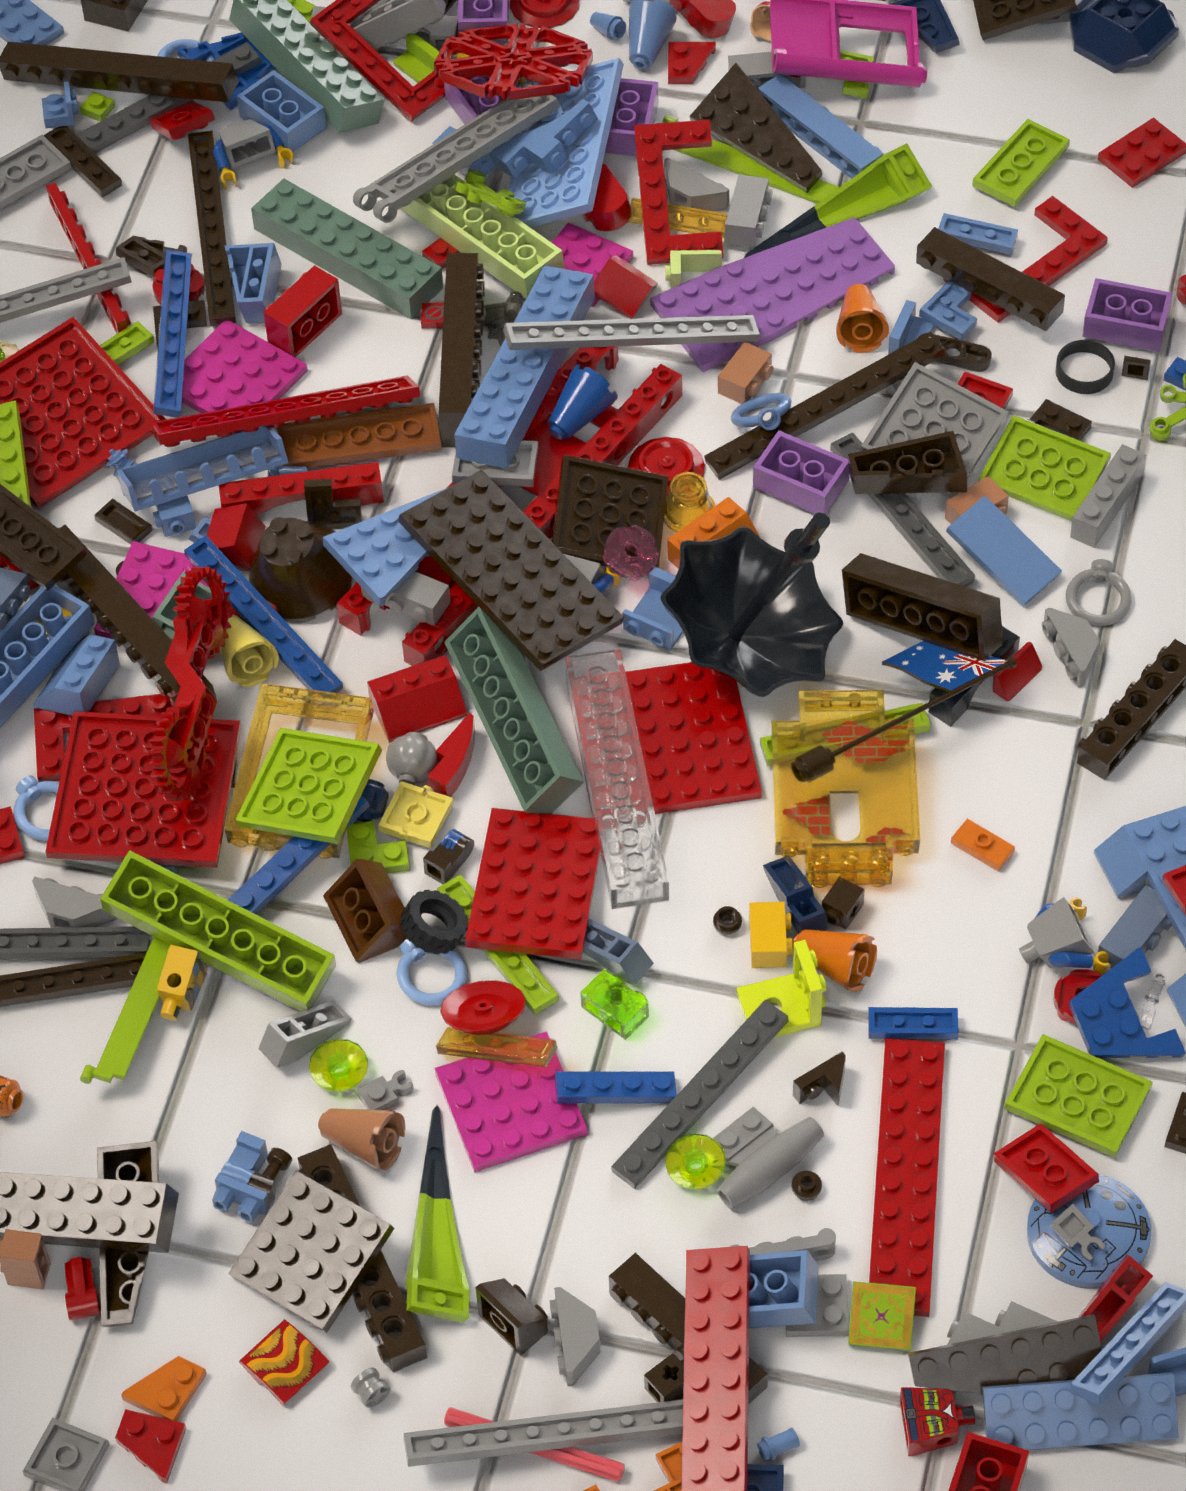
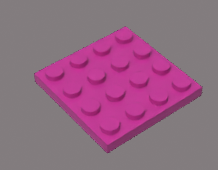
M229 320L223 321L184 359L182 403L199 413H206L280 399L308 371L307 364Z
M133 541L116 580L152 618L181 573L191 571V568L195 566L186 558L184 553ZM203 579L200 581L201 584L209 587ZM97 621L94 627L95 635L113 639L111 632L108 629L104 631Z
M547 1031L435 1068V1075L474 1172L588 1135L587 1126L577 1103H557L554 1077L556 1071H563Z

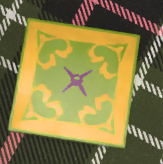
M853 1281L848 1345L911 1351L916 1287Z

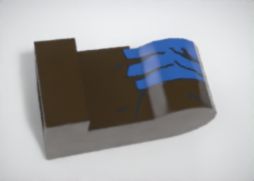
M452 829L434 851L429 850L423 857L424 873L441 884L447 883L470 856L474 848V840L456 829ZM435 868L440 870L441 874L436 872Z

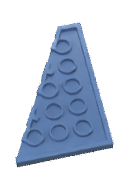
M443 490L323 537V546L379 606L385 605L386 598L393 591L397 592L401 584L413 575L425 556H430L398 522L399 515Z

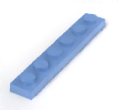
M1165 1282L1071 1383V1394L1099 1405L1186 1310V1290Z

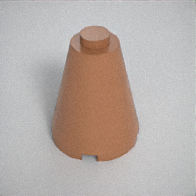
M330 1108L320 1116L318 1128L323 1138L371 1167L383 1170L389 1169L397 1160L402 1147L397 1146L399 1136L405 1137L406 1130L403 1115L393 1110Z

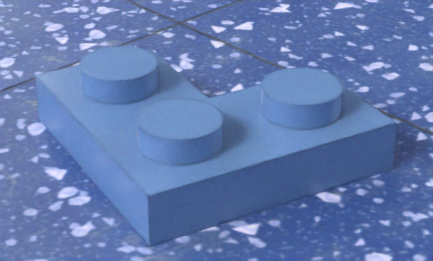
M948 281L920 308L919 316L959 340H963L977 326V318L960 309L970 299L971 292L966 291L951 281Z

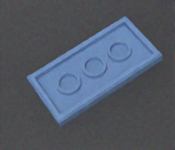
M983 496L946 529V532L1022 607L1062 572L986 496Z

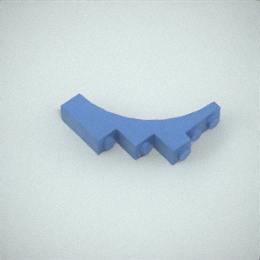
M582 99L555 120L534 130L513 136L510 141L502 143L494 148L491 153L480 157L472 162L469 167L461 169L460 172L466 175L468 169H473L488 175L497 167L515 179L533 162L548 173L553 174L569 158L566 150L598 118L590 103ZM449 126L432 144H435L457 129Z

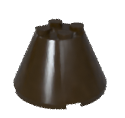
M277 517L270 522V526L267 527L260 539L250 565L249 582L265 600L278 608L279 615L285 621L302 622L315 619V615L329 608L333 610L337 607L338 601L351 589L354 578L323 546V537L336 531L297 518Z

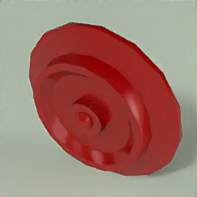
M510 0V10L513 16L527 26L534 27V25H538V28L542 26L552 28L563 25L574 17L579 8V0Z
M661 437L650 439L638 446L630 456L628 468L669 476L666 498L683 496L696 488L703 479L705 464L702 454L693 444L680 438Z
M497 980L478 981L463 985L452 991L443 1000L440 1013L444 1022L455 1030L473 1035H487L498 1032L516 1021L524 1012L526 1000L522 991L510 983Z

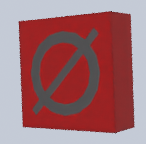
M422 303L421 328H443L444 303Z

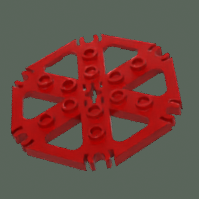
M518 23L463 30V32H458V37L450 36V39H446L434 61L435 74H439V79L442 82L483 98L488 94L489 99L500 95L502 100H506L509 96L510 101L565 93V91H571V86L579 87V84L582 85L592 64L593 52L592 49H588V44L585 41L542 26L538 30V25H534L533 28H526L525 24L522 23L520 28H518ZM504 38L510 39L507 46L490 41ZM540 42H548L555 45L536 48ZM457 53H463L470 56L466 58L451 59L452 56ZM568 64L579 65L576 71H568L561 68L568 66ZM477 76L490 77L489 81L483 85L475 84L471 81V79ZM521 76L525 77L526 80L542 84L527 88H516Z

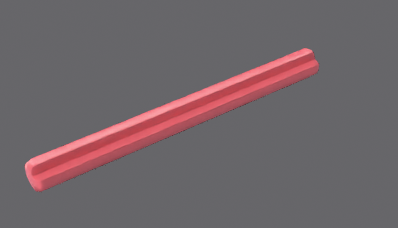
M452 1407L448 1408L444 1418V1424L450 1427L495 1422ZM575 1447L529 1452L614 1481H620L625 1471V1465L621 1462Z

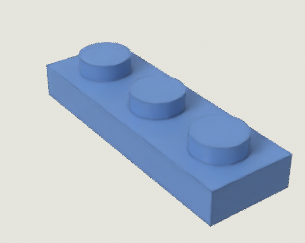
M946 213L943 214L938 229L971 246L1010 255L1018 237V229Z

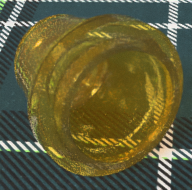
M684 472L672 479L666 497L664 523L675 532L680 531L715 506L713 498L709 495L706 481L701 475L693 472Z

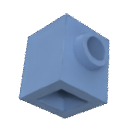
M187 495L156 505L157 511L152 512L156 527H162L165 537L196 528L193 510Z

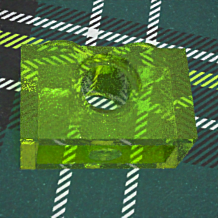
M605 969L580 992L581 1007L625 1040L649 1017L647 998L641 992L633 991L629 988L621 977L616 974L612 975ZM614 1001H620V1002H622V1003L613 1004L612 1002H614Z

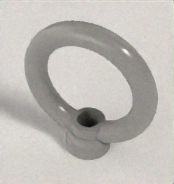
M1106 559L1094 560L1091 563V569L1078 573L1072 578L1066 589V602L1071 613L1074 616L1088 620L1089 624L1094 626H1108L1120 621L1128 613L1132 603L1128 584L1122 577L1113 572V563ZM1089 580L1099 584L1110 582L1120 593V605L1110 614H1091L1085 611L1077 601L1079 587Z

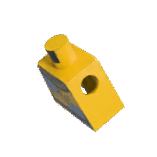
M170 944L157 986V992L163 1002L160 1012L163 1018L175 1021L180 1009L186 1011L193 1009L207 975V970L198 951Z

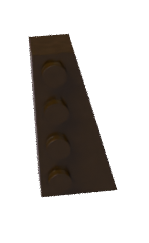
M954 431L848 454L849 474L855 494L967 492V472Z

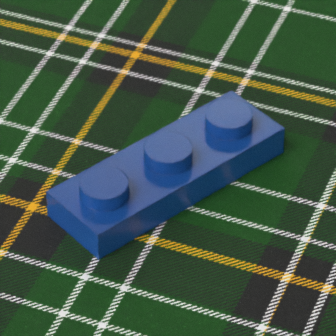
M868 1007L869 1039L958 1040V1008Z

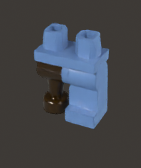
M241 1131L236 1139L237 1145L215 1179L216 1191L212 1202L214 1208L223 1212H227L233 1202L239 1204L238 1216L242 1220L252 1223L260 1213L267 1214L270 1209L269 1204L275 1198L274 1183L280 1171L287 1170L293 1159L289 1153L280 1148H272L268 1154L266 1140ZM267 1158L268 1167L262 1174L258 1173Z

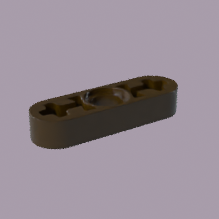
M933 334L945 348V356L934 362L978 372L989 368L992 353L986 346ZM956 349L960 352V355L952 356L947 353V350ZM977 356L982 357L981 360H977L976 358Z

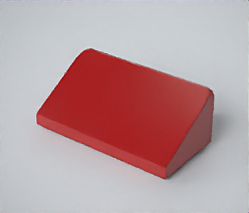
M1030 641L1012 656L1017 663L1015 668L1010 669L1008 667L994 675L992 692L1005 701L1013 699L1042 670L1041 661L1033 643Z

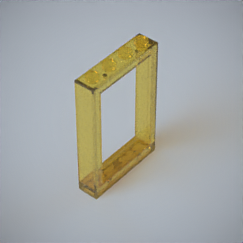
M261 684L224 829L228 843L236 847L252 846L259 847L265 851L280 850L294 837L239 827L235 821L257 776L272 713L357 724L355 740L367 742L374 713L370 697ZM346 830L339 844L331 843L318 857L322 859L340 858Z

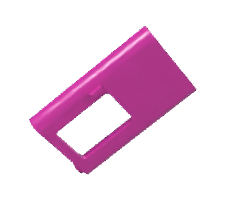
M770 0L773 73L918 88L922 83L926 82L927 68L923 67L919 57L916 7L851 0ZM847 27L904 34L907 66L841 59L839 28Z

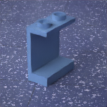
M654 566L649 573V589L633 612L625 609L622 613L624 616V630L631 635L647 639L656 646H663L672 650L683 631L677 621L666 611L660 596L671 585L676 575Z

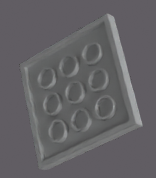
M915 362L862 443L861 451L954 431L968 479L1006 419L1008 411ZM947 492L941 494L948 498H952L959 492Z

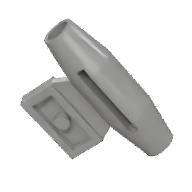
M752 1107L713 1137L711 1140L716 1142L724 1153L725 1163L728 1166H736L735 1170L717 1188V1193L724 1204L729 1208H734L762 1193L797 1166L824 1137L823 1129L812 1117H808L776 1135L773 1123L755 1107Z

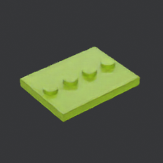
M1012 415L978 482L989 476L1009 497L1072 521L1074 514L1104 472L1111 459V453Z
M1042 1034L1006 1100L1004 1109L1034 1123H1041L1052 1131L1115 1158L1144 1104L1153 1082Z

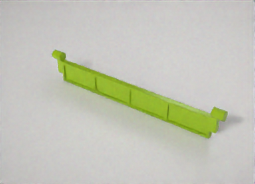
M667 114L662 123L678 122L677 118ZM713 139L712 147L675 149V151L739 175L769 178V186L816 204L840 188L819 179L809 192L806 193L735 148Z
M153 937L97 1068L85 1065L80 1077L81 1082L90 1084L93 1078L111 1083L113 1077L120 1080L125 1079L160 998L157 986L170 947L169 944Z

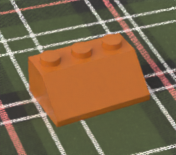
M727 497L667 539L668 560L679 569L681 559L680 545L686 540L712 541L723 538L742 526L748 527L758 536L759 534L747 512L730 497Z

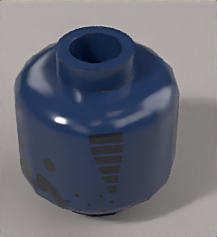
M373 779L368 780L361 796L368 801L370 807L357 818L358 821L367 822L383 817L389 798V793L384 789L385 785Z

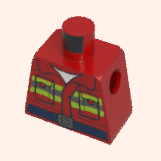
M901 1387L900 1408L908 1456H915L958 1443V1426L975 1425L973 1405L955 1407L951 1390Z

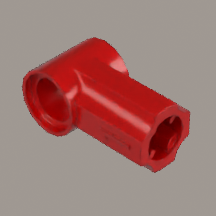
M82 1256L71 1258L68 1262L64 1263L68 1293H65V1301L69 1321L101 1315L98 1292L94 1286L91 1259L83 1258Z

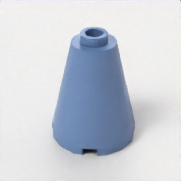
M634 0L630 3L629 60L638 69H646L653 65L676 23L675 8L663 0H654V2Z

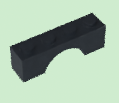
M1002 626L1003 644L991 656L1006 661L1007 658L1019 651L1020 637ZM983 681L929 708L928 713L951 727L968 709L975 692ZM934 688L930 692L929 702L947 692Z

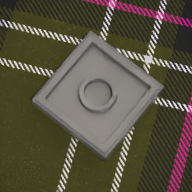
M52 1417L23 1469V1475L59 1491H85L110 1445L109 1441Z

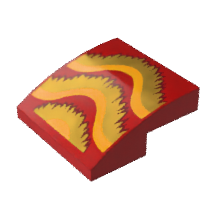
M284 1319L238 1362L259 1385L262 1383L283 1406L330 1361L299 1330Z

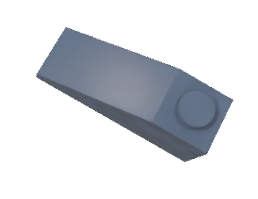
M591 919L588 920L583 952L616 976L636 985L654 964L637 941Z

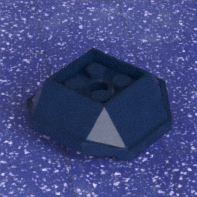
M1082 0L1077 5L1078 10L1070 12L1069 15L1073 51L1112 73L1124 71V68L1149 64L1179 34V27L1173 12L1167 9L1166 5L1159 0Z

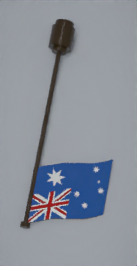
M922 641L882 661V665L901 670L924 684L947 693L833 752L829 748L825 749L822 745H819L803 753L791 763V769L795 778L800 783H810L834 770L835 756L1008 667L1010 669L1017 666L1016 660L1012 656L1007 658L1006 661L990 656L987 660L982 661Z

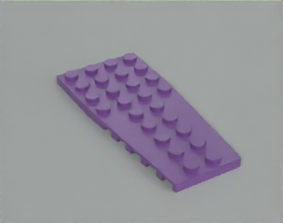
M851 218L711 270L651 297L650 306L660 318L753 315L760 336L757 342L747 343L760 347L796 328L797 322L804 318L807 321L817 316V311L824 307L831 309L836 306L837 300L845 297V293L850 286L855 284H869L873 286L878 283L879 277L889 272L893 275L895 273V265L858 220ZM744 342L681 345L700 370L705 372L731 360Z

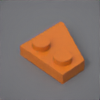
M177 1356L124 1390L121 1394L122 1400L156 1417L177 1421L207 1375L206 1369Z

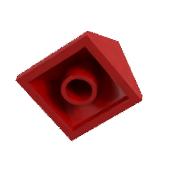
M614 255L608 259L595 279L594 292L595 296L632 319L656 288L658 282L619 256Z
M245 503L215 509L206 536L234 566L250 570V565L266 526L250 506Z

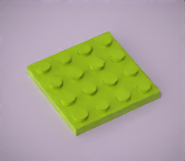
M280 728L236 817V823L239 827L339 844L378 761L382 748L379 743Z

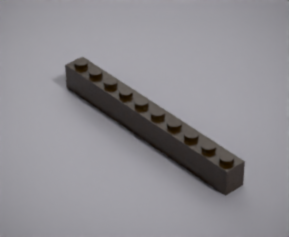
M9 41L0 55L1 74L4 80L59 86H64V82L69 81L70 87L227 103L238 84L233 63Z
M66 524L59 529L81 545L87 552V555L60 582L65 581L68 584L67 587L74 597H79L83 602L90 605L91 613L96 615L101 628L104 631L108 629L111 632V636L115 639L117 646H124L130 660L133 663L138 662L145 677L149 680L152 678L155 681L159 692L163 696L168 695L174 707L181 686L165 664L172 640ZM202 675L201 679L217 700L213 685Z

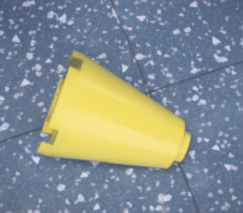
M232 615L231 618H228L231 628L226 630L229 638L224 639L225 647H220L225 672L230 681L239 683L240 686H255L269 677L267 673L272 668L276 669L279 655L270 641L240 617Z

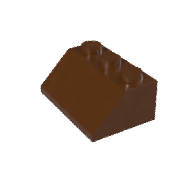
M357 858L325 892L323 897L355 961L360 963L398 948L407 939V936L402 932V925H400L401 914L405 908L383 864Z

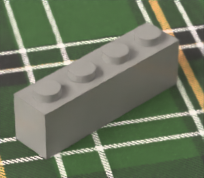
M391 0L360 15L349 25L371 47L378 51L380 47L388 43L394 44L401 37L409 33H417L422 27L430 23H438L444 17L446 3L444 0Z
M1121 445L1074 514L1070 538L1095 548L1144 475L1146 454L1126 445Z

